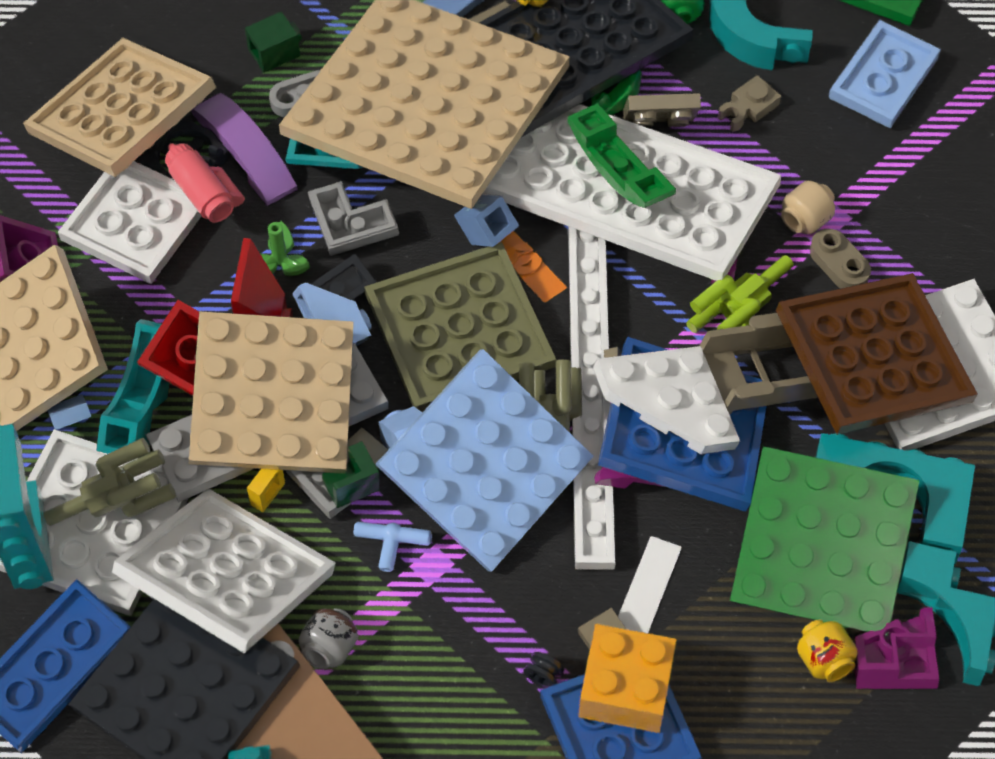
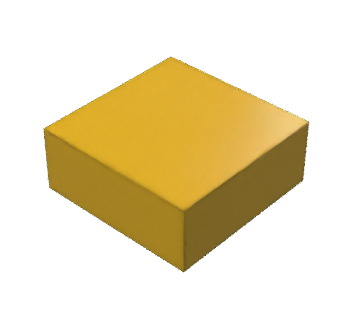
M261 469L247 487L251 506L261 512L266 510L285 484L283 470Z

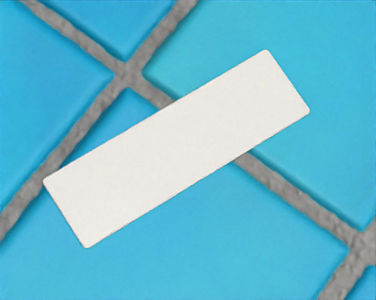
M653 536L650 537L618 616L627 630L648 633L681 551V546Z

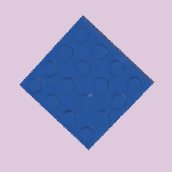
M627 337L621 356L665 351L668 349ZM743 374L747 384L762 381V379ZM611 403L598 466L746 512L752 500L766 406L735 410L732 414H729L740 439L736 449L699 454L687 447L688 441L673 432L668 431L665 434L640 420V413L622 403L619 407Z

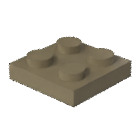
M700 93L628 96L623 109V117L626 121L646 128L653 127V122H667L668 127L688 126V121H694L701 108Z

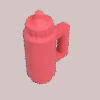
M169 144V152L165 157L169 173L204 219H209L213 223L220 222L232 213L234 207L244 202L245 197L221 167H210L200 153L193 150L188 144Z

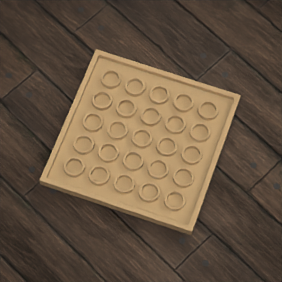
M375 0L279 124L280 135L472 209L569 68L570 56L416 0Z

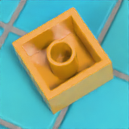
M595 624L580 697L579 718L660 733L676 639Z

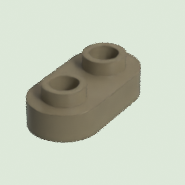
M822 229L814 234L810 245V255L840 289L868 283L871 274L869 262L841 232L835 229ZM825 243H832V244H834V245H833V246H829V245H827V244H825ZM847 267H855L858 270L851 271Z

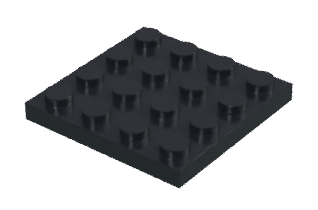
M153 599L71 700L69 705L74 711L143 759H228V752L235 751L299 669L300 665L298 660L263 637L243 653L163 603Z

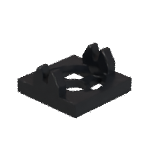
M182 118L175 126L162 135L152 147L147 149L138 163L173 179L170 173L162 167L160 154L167 155L170 140L183 135L195 137L189 146L198 152L206 142L209 143V156L202 155V157L210 167H222L231 153L212 130Z

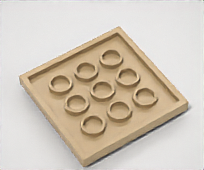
M122 38L23 124L29 134L116 177L126 170L144 151L152 147L162 135L175 126L189 111L200 104L216 86L212 77Z
M53 245L0 282V426L13 423L17 431L108 370L65 252L56 245Z
M199 311L189 464L345 473L354 322Z

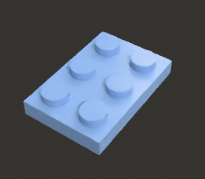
M879 20L830 89L829 98L891 128L938 60L941 49Z

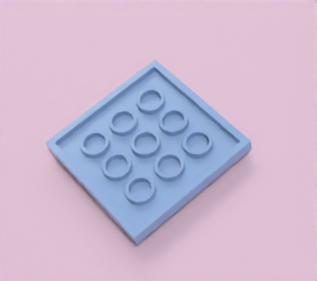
M481 349L375 465L487 571L492 572L594 456L484 349Z

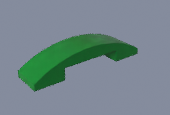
M599 104L567 116V122L589 160L603 178L625 199L639 207L646 208L676 194V188L657 167L649 170L617 135V124Z

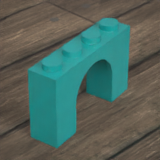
M12 423L0 426V559L14 589H35L42 586L43 583L54 581L47 523L44 518V500L37 481L26 482L21 442Z
M821 433L815 458L920 480L916 495L923 513L919 544L956 552V564L963 548L975 465L964 463L957 458L950 457L944 459L929 456L919 450L911 449L905 451L891 448L881 442L873 441L867 443L853 440L843 434L829 435Z

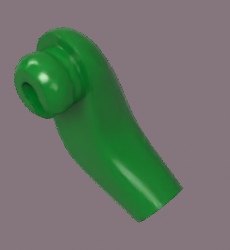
M638 70L619 81L617 86L608 94L601 92V94L598 93L591 98V105L599 104L609 115L621 112L624 109L628 96L639 95L642 79L641 71Z

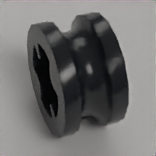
M534 652L530 657L532 664L526 665L523 669L525 676L542 688L556 685V677H561L564 673V667L556 659L541 652Z

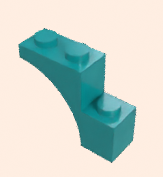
M142 319L136 322L133 344L122 381L112 402L101 414L96 449L98 452L109 454L141 438H144L148 444L146 434L150 433L153 410L167 399L170 382L138 365L137 361L158 331L161 323Z
M909 541L904 554L897 593L916 599L927 607H932L933 611L942 618L954 634L962 654L963 683L979 686L985 673L992 674L995 665V650L990 649L992 637H995V598L957 589L961 568L954 567L956 552Z

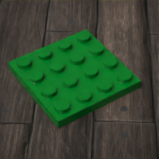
M763 446L730 602L810 620L835 621L843 627L864 632L883 629L887 623L891 622L920 480Z

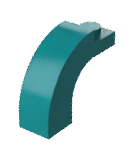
M710 0L709 22L712 32L720 45L738 60L754 67L773 70L774 59L808 63L813 30L767 25L757 20L750 13L746 0Z

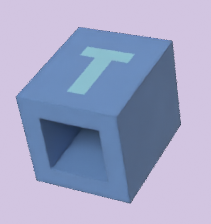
M481 195L472 209L463 207L454 215L471 245L494 247L519 226L503 197L497 195Z

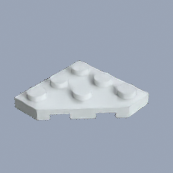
M701 346L599 358L596 360L593 369L604 398L618 407L621 403L641 414L640 420L665 434L668 431L673 432L688 441L687 447L699 454L736 449L740 439Z

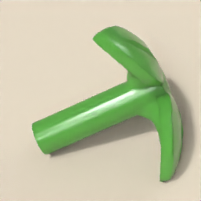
M282 221L271 223L268 226V247L272 254H261L272 274L278 265L282 266L283 272L287 276L299 275L307 271L310 264L304 256L298 254L287 255L294 247L293 236L288 227Z

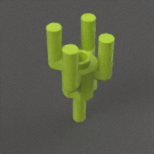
M784 255L760 276L756 273L749 274L746 272L736 281L730 275H725L723 280H717L690 302V306L696 314L686 322L687 327L693 333H697L721 312L727 319L717 326V330L749 325L750 318L771 300V292L768 290V287L794 266L793 261L790 257Z

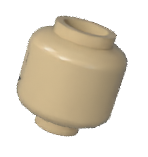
M814 181L801 183L787 194L782 201L781 216L784 223L795 233L807 235L815 233L835 215L834 194L824 184Z

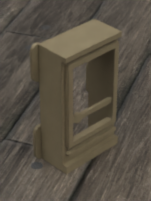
M777 313L753 316L750 318L749 325L707 331L699 345L703 350L729 414H732L735 410L818 397L808 376L773 382L769 381L757 352L793 347ZM750 353L762 381L747 384L735 355Z

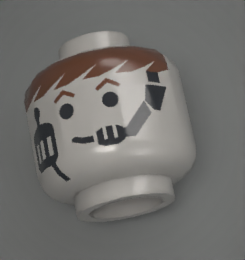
M337 608L319 609L313 613L299 636L298 641L302 650L301 653L309 664L316 668L327 669L340 666L354 647L358 639V632L351 616L347 612Z

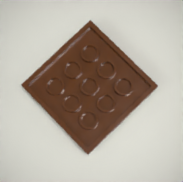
M913 273L779 302L776 312L837 435L973 403L978 395Z

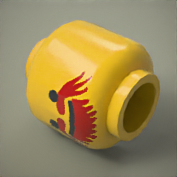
M815 620L804 627L802 630L803 636L798 642L797 650L814 678L827 679L829 682H834L842 679L854 669V661L858 653L857 648L840 623Z

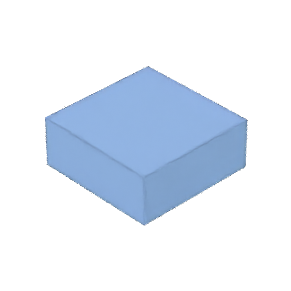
M82 394L59 402L47 410L55 430L92 417Z

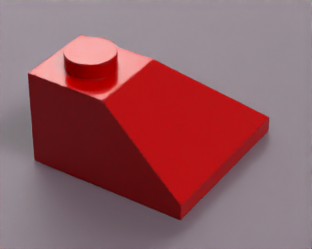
M243 238L231 297L233 314L293 318V310L287 308L284 291L253 241L249 238Z
M177 300L137 361L138 365L192 396L194 393L199 311Z

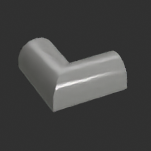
M342 181L308 191L310 203L331 256L399 235L398 226L387 199L352 209Z

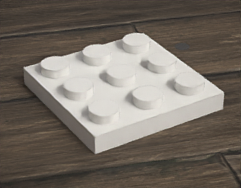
M133 161L126 170L116 177L104 172L60 228L58 234L61 241L152 284L201 218V215L175 180Z

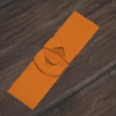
M514 231L500 241L503 243L516 273L544 303L567 288L545 265L542 258L536 252L534 253L528 243L524 242Z

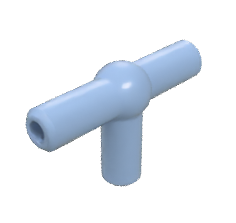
M356 522L353 530L355 537L384 540L378 566L384 572L394 570L399 542L428 546L432 541V532L430 530L401 527L397 523L382 525Z

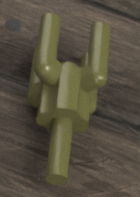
M557 360L556 394H545V371L534 370V363H519V384L570 433V421L579 416L580 418L582 417V369L577 367L571 368L570 360Z
M141 438L100 457L96 461V468L100 474L81 482L80 496L45 511L44 518L49 526L55 525L87 509L96 518L118 508H121L125 516L135 517L176 498L173 486L169 483L161 487L156 473L147 475L137 481L134 480V477L164 464L165 459L162 452L157 449L149 453L150 449L146 440Z

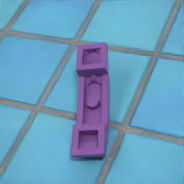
M219 93L196 105L191 110V113L203 127L214 132L245 170L248 183L267 206L297 190L294 179L272 144L255 122L234 101Z

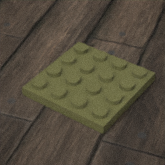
M502 242L497 243L494 247H485L365 286V295L412 406L421 412L432 403L481 349H484L515 380H519V363H534V370L543 371L556 367L555 355Z

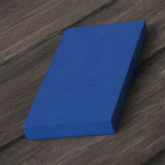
M78 579L62 593L0 658V735L21 754L71 702L131 628Z

